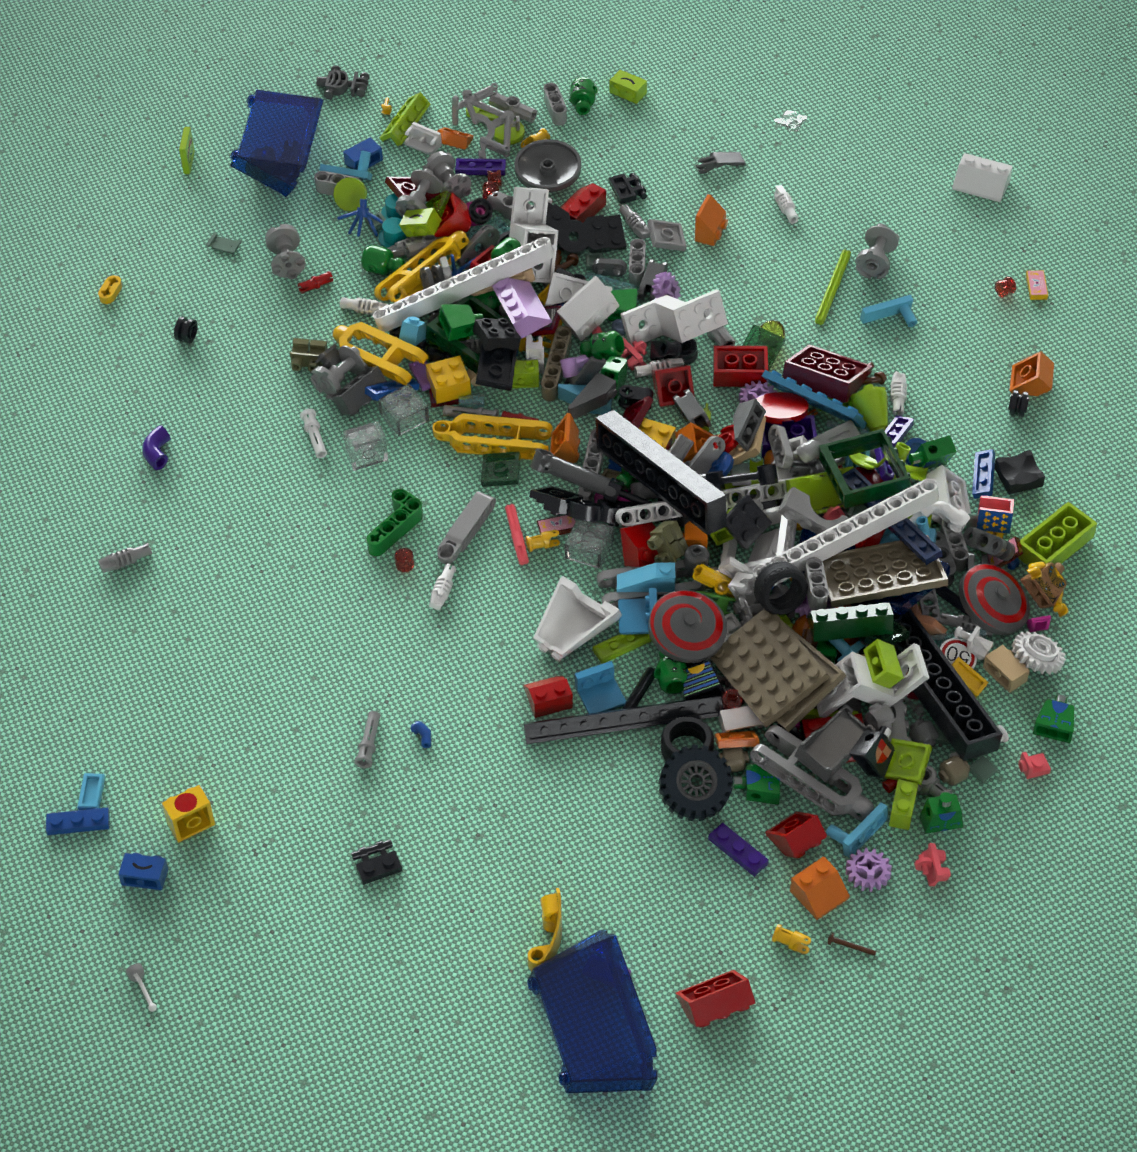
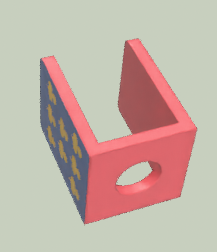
M981 496L977 529L1010 534L1014 499Z

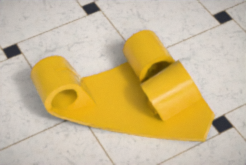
M556 888V893L545 895L540 899L543 928L549 933H554L550 945L537 946L529 950L528 967L534 973L543 972L551 964L560 947L562 939V910L559 888Z

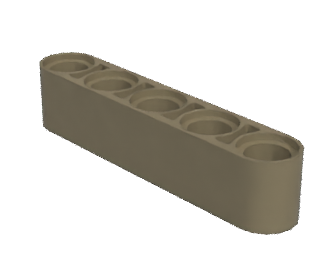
M567 326L558 327L554 335L541 381L542 398L545 401H554L558 397V384H561L563 379L560 360L569 357L572 346V332Z

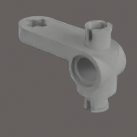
M718 436L709 437L691 461H686L684 464L688 465L698 474L707 473L712 467L713 461L717 460L725 450V441ZM714 442L717 443V446H718L717 449L714 448V445H713Z

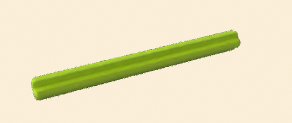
M844 249L841 252L816 314V324L822 325L825 322L851 257L850 250Z

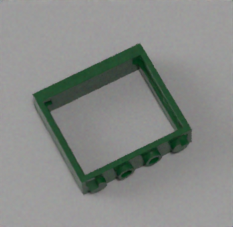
M473 295L464 297L456 303L459 305H469L474 314L482 313L483 318H505ZM438 317L428 323L426 326V338L452 357L460 356L463 364L477 374L479 355L458 340L449 341Z
M884 429L819 445V460L844 509L894 496L909 488L910 483H912L910 472L906 471L904 461L900 460L897 448L892 446L891 437L886 435ZM881 448L897 479L850 491L834 459Z

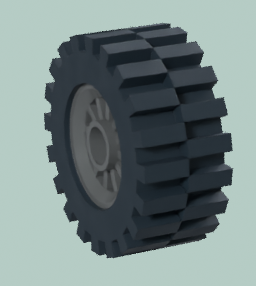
M692 745L691 748H687V746L682 747L679 752L676 750L667 759L661 771L659 793L663 796L662 801L664 805L667 804L669 806L668 810L671 813L676 812L678 814L677 817L681 819L687 817L688 821H694V819L703 821L706 817L711 818L715 816L717 812L722 810L732 792L733 776L731 777L730 775L732 771L730 766L727 767L725 764L727 760L724 756L720 758L718 756L719 752L715 749L713 752L709 751L708 746L704 745L703 748H698V745ZM699 778L702 785L699 787L693 786L691 779Z

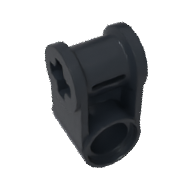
M667 340L650 342V360L661 361V359L677 358L681 355L682 346L679 342H669Z
M623 385L619 389L620 398L618 404L621 408L626 409L647 396L653 399L654 392L648 387Z

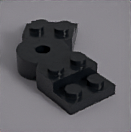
M548 202L546 225L558 230L557 247L564 255L568 256L573 253L580 256L587 249L590 253L626 249L620 214L606 217L604 215L587 217L583 223L578 220H570V215L567 211L556 204L552 205ZM575 236L578 240L571 241L569 237Z
M554 486L532 489L529 495L530 498L536 499V502L543 503V509L551 511L550 514L560 516L561 514H566L577 520L602 521L614 527L619 526L615 519V514L619 509L639 505L634 502L620 500L614 503L606 499H598L597 503H594L590 500H583V496ZM642 509L640 517L644 519L646 512ZM627 512L621 516L623 522H626V518L629 520Z

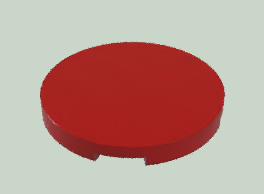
M773 392L757 398L758 402L766 410L764 416L767 423L782 424V421L791 420L798 422L808 414V402L797 394Z

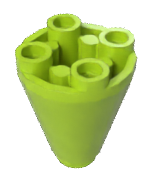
M873 384L865 385L863 390L850 396L852 404L858 410V413L863 415V420L867 423L866 426L870 432L880 429L885 431L888 427V395L886 388L874 387Z

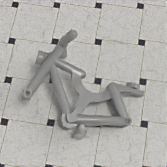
M492 83L473 95L471 90L463 91V100L459 102L457 95L452 98L453 125L456 126L459 123L458 110L466 107L473 124L476 125L482 122L487 126V136L480 138L481 150H478L479 159H487L486 148L502 154L504 157H509L511 127H516V131L520 130V117L516 116V121H514L515 115L511 110L502 111L480 102L487 97L497 94V83ZM473 106L499 117L491 121L488 117L476 113ZM503 124L504 145L493 141L495 128Z

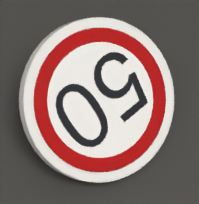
M950 638L940 646V650L951 664L957 657H960L974 669L977 663V656L966 651V640Z

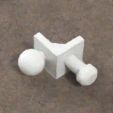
M960 626L957 627L954 631V636L958 639L967 640L966 651L976 655L978 660H984L985 656L989 654L993 642L979 636L980 627L976 626L972 634L964 631V628Z

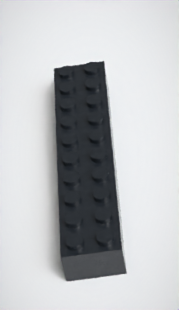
M615 410L595 418L598 450L707 535L726 527L727 497L723 492Z
M900 597L882 602L890 603L893 611V634L876 635L875 639L894 645L897 656L913 643L920 646L929 679L915 688L913 692L960 758L966 761L998 751L1003 735L903 598Z

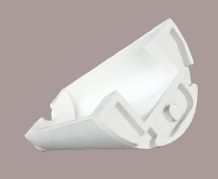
M562 576L533 638L538 642L537 648L543 653L548 651L556 661L560 662L561 659L617 622L622 614L618 608L604 601L601 605L584 595L576 583Z

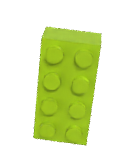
M1067 502L1018 541V552L1016 554L1019 560L1027 566L1035 562H1044L1045 564L1059 562L1062 564L1094 538L1097 522L1070 502Z

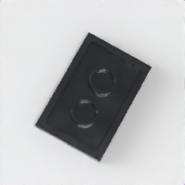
M481 342L475 384L511 391L517 350L500 347L491 351H485Z

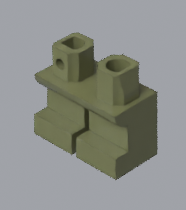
M294 338L293 349L290 352L292 370L300 371L302 367H308V371L311 372L317 366H322L323 363L321 361L317 364L315 361L321 353L328 349L327 341H309V339Z
M677 520L662 522L650 532L651 538L647 541L648 547L651 550L657 549L658 555L654 558L656 563H676L678 558L684 556L685 550L688 548L685 538L682 537L683 534Z

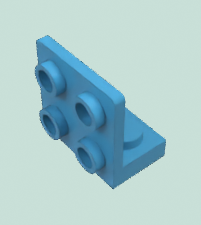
M649 588V596H645V599L618 600V609L622 614L619 619L620 635L649 634L648 619L654 604L657 602V588Z
M612 661L574 673L575 689L588 714L610 711L624 706L626 703L614 679V665Z

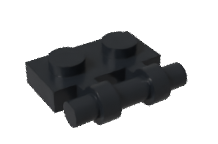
M631 173L628 178H626L625 174L609 177V184L620 204L635 201L636 195L640 196L641 199L647 198L646 189L641 185V180L635 173Z
M381 840L376 842V845L367 848L361 847L358 848V851L351 853L353 861L362 859V862L356 864V869L363 885L402 872V866L396 852H386V849L393 847L391 840L384 842ZM379 852L380 856L369 859V855Z

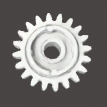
M1029 631L1026 633L1021 632L1020 635L1015 637L1011 645L1013 647L1012 652L1016 653L1014 657L1020 658L1019 663H1025L1026 668H1031L1034 672L1040 671L1043 674L1046 671L1049 675L1052 672L1056 674L1058 670L1062 669L1066 661L1064 658L1066 654L1061 652L1063 648L1057 647V642H1053L1050 637L1048 638L1044 634H1037L1035 631L1033 634Z

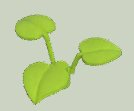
M897 442L895 447L898 450L899 458L905 463L911 448L904 443ZM861 453L849 455L853 463L873 470L874 467L879 468L887 460L884 457L877 463L875 459ZM905 465L906 471L910 472V478L919 481L926 479L928 468Z

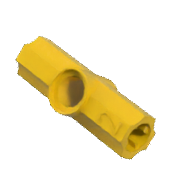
M704 564L695 567L692 575L694 580L714 589L719 595L735 598L728 588L732 581L731 578Z

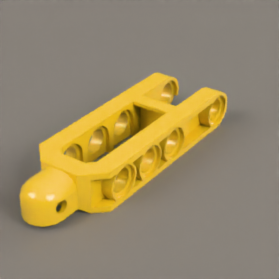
M461 230L456 231L449 237H442L430 243L375 287V297L380 301L390 300L395 303L415 294L423 288L420 269L422 267H429L431 270V267L436 262L441 266L440 257L453 254L455 261H457L461 257V249L469 243L466 233ZM435 248L436 252L433 255H431L432 249ZM451 257L447 260L449 266L451 265ZM423 258L424 262L419 265V260ZM385 287L387 294L385 297H382L381 290ZM400 292V298L396 299L395 296Z
M363 322L350 325L349 327L339 325L333 330V338L340 347L345 345L352 348L354 345L349 343L352 336L357 340L366 338L373 341L375 345L384 346L388 351L382 358L358 347L356 348L368 367L378 366L385 377L405 386L411 381L412 376L408 371L398 366L400 362L406 358L410 361L424 364L429 358L422 349Z
M465 413L458 415L452 421H436L432 426L433 436L439 441L450 442V446L457 453L533 460L537 448L549 451V447L542 443L521 440V438L547 440L551 438L553 430L552 425L546 421ZM467 422H473L475 425H470ZM485 424H491L493 427L486 426ZM539 429H545L547 432H542ZM466 432L496 436H507L514 438L510 440L496 439V437L483 438L478 437L477 435H474L473 437L463 436L462 434Z

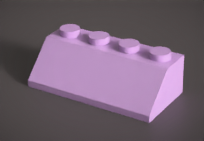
M507 277L492 285L521 339L552 323L530 282Z

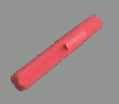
M510 504L506 505L505 510L518 562L523 566L529 563L515 505Z

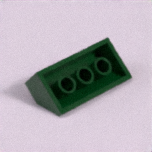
M890 603L819 609L810 611L807 614L814 642L893 634V611Z

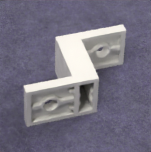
M514 187L509 237L517 239L521 246L542 237L550 239L555 253L554 257L541 263L538 269L532 267L535 276L533 282L550 283L552 273L555 270L558 230L546 225L549 190ZM529 201L534 203L532 210L526 209V204Z
M719 290L711 291L687 302L665 295L621 313L627 340L631 345L634 341L648 342L662 335L683 343L728 324ZM709 308L710 314L705 318L704 311ZM644 320L645 326L639 329V322Z
M913 643L897 656L904 678L890 689L873 683L865 656L855 652L848 654L835 664L845 673L846 677L831 691V694L829 693L816 705L819 716L823 718L829 716L853 697L872 705L878 702L880 705L886 703L890 708L929 679L920 646Z

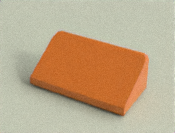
M444 127L437 130V132L441 133L442 144L465 150L473 139V135Z

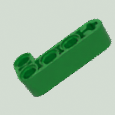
M396 489L392 492L394 512L367 535L368 553L372 556L377 557L385 553L423 518L422 502L404 489Z

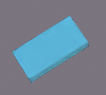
M84 773L78 810L100 808L105 782L104 774Z

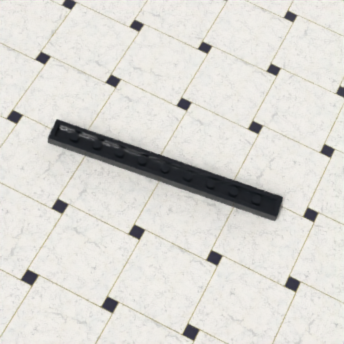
M721 695L523 723L526 744L663 725L682 717H694L697 719L719 717L720 711L723 710V701Z

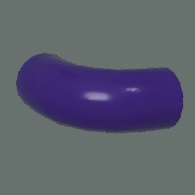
M161 425L148 434L142 445L144 459L155 470H161L167 464L168 457L160 449L171 440L169 433Z

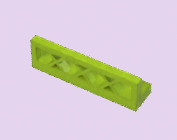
M421 92L409 97L379 139L383 142L391 138L397 146L402 145L408 137L405 135L407 129L413 122L418 123L431 103Z

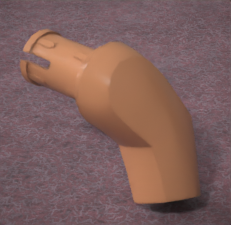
M912 604L909 606L932 638L939 641L944 637L947 629L931 616L922 615L920 605Z

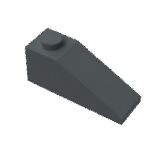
M598 372L568 406V413L572 415L573 419H576L607 405L617 395L616 381Z
M757 399L739 403L733 415L735 440L745 451H749L766 413V410Z

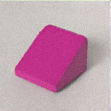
M1051 616L1029 619L1026 622L1029 632L1048 630Z

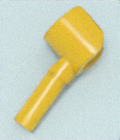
M385 98V103L381 105L383 108L382 114H391L392 106L388 105L389 98Z

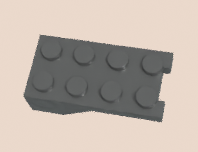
M847 704L822 728L812 732L800 744L794 755L824 782H827L852 757L849 754L851 749L866 730L877 731L871 724L865 726L852 715L854 710Z

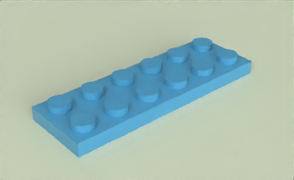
M765 370L762 374V377L771 386L773 385L774 388L782 392L797 394L803 397L808 404L846 422L852 420L856 427L864 430L867 423L863 420V415L859 414L858 410L854 407L848 406L846 408L842 402L836 399L831 401L827 398V395L819 391L816 394L810 387L804 384L799 386L795 380L789 377L784 379L780 373L774 370L772 372Z

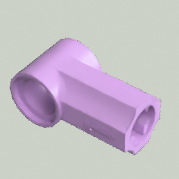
M580 355L560 360L563 377L569 378L578 375L590 358L586 355Z

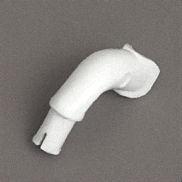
M937 501L933 505L913 514L909 519L917 526L916 519L918 517L925 516L928 518L929 515L934 514L948 523V527L952 531L960 533L970 520V516L965 511L958 510L946 502Z

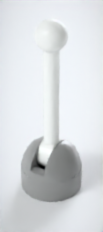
M133 964L126 969V974L131 981L138 982L149 1004V1011L154 1012L157 1009V1005L152 1002L142 982L145 975L142 964Z

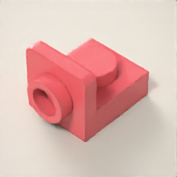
M1022 752L1018 765L1020 771L1024 772L1027 779L1050 774L1051 768L1044 753L1028 756L1027 752Z

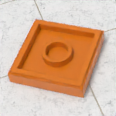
M755 731L715 734V742L719 749L754 747L759 744V738Z

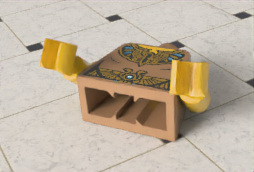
M1044 562L1030 563L1027 570L1028 574L1020 580L1040 609L1053 607V611L1058 612L1060 618L1066 615L1069 611L1067 606L1062 603L1063 590L1067 585L1061 575L1065 570L1064 566L1059 562L1055 564H1045Z

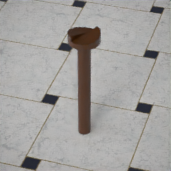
M833 932L828 937V945L834 942L873 956L876 955L875 950L833 937Z

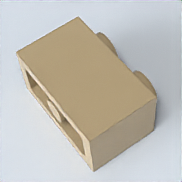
M1002 644L985 656L983 668L1011 693L1027 682L1030 669L1026 668L1025 663H1019L1020 660L1014 657V653Z

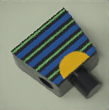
M710 662L691 663L692 667L686 669L687 680L683 682L686 700L726 695Z

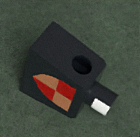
M880 726L878 731L866 730L849 753L867 776L884 778L894 754L895 748L888 740L892 731L886 726Z

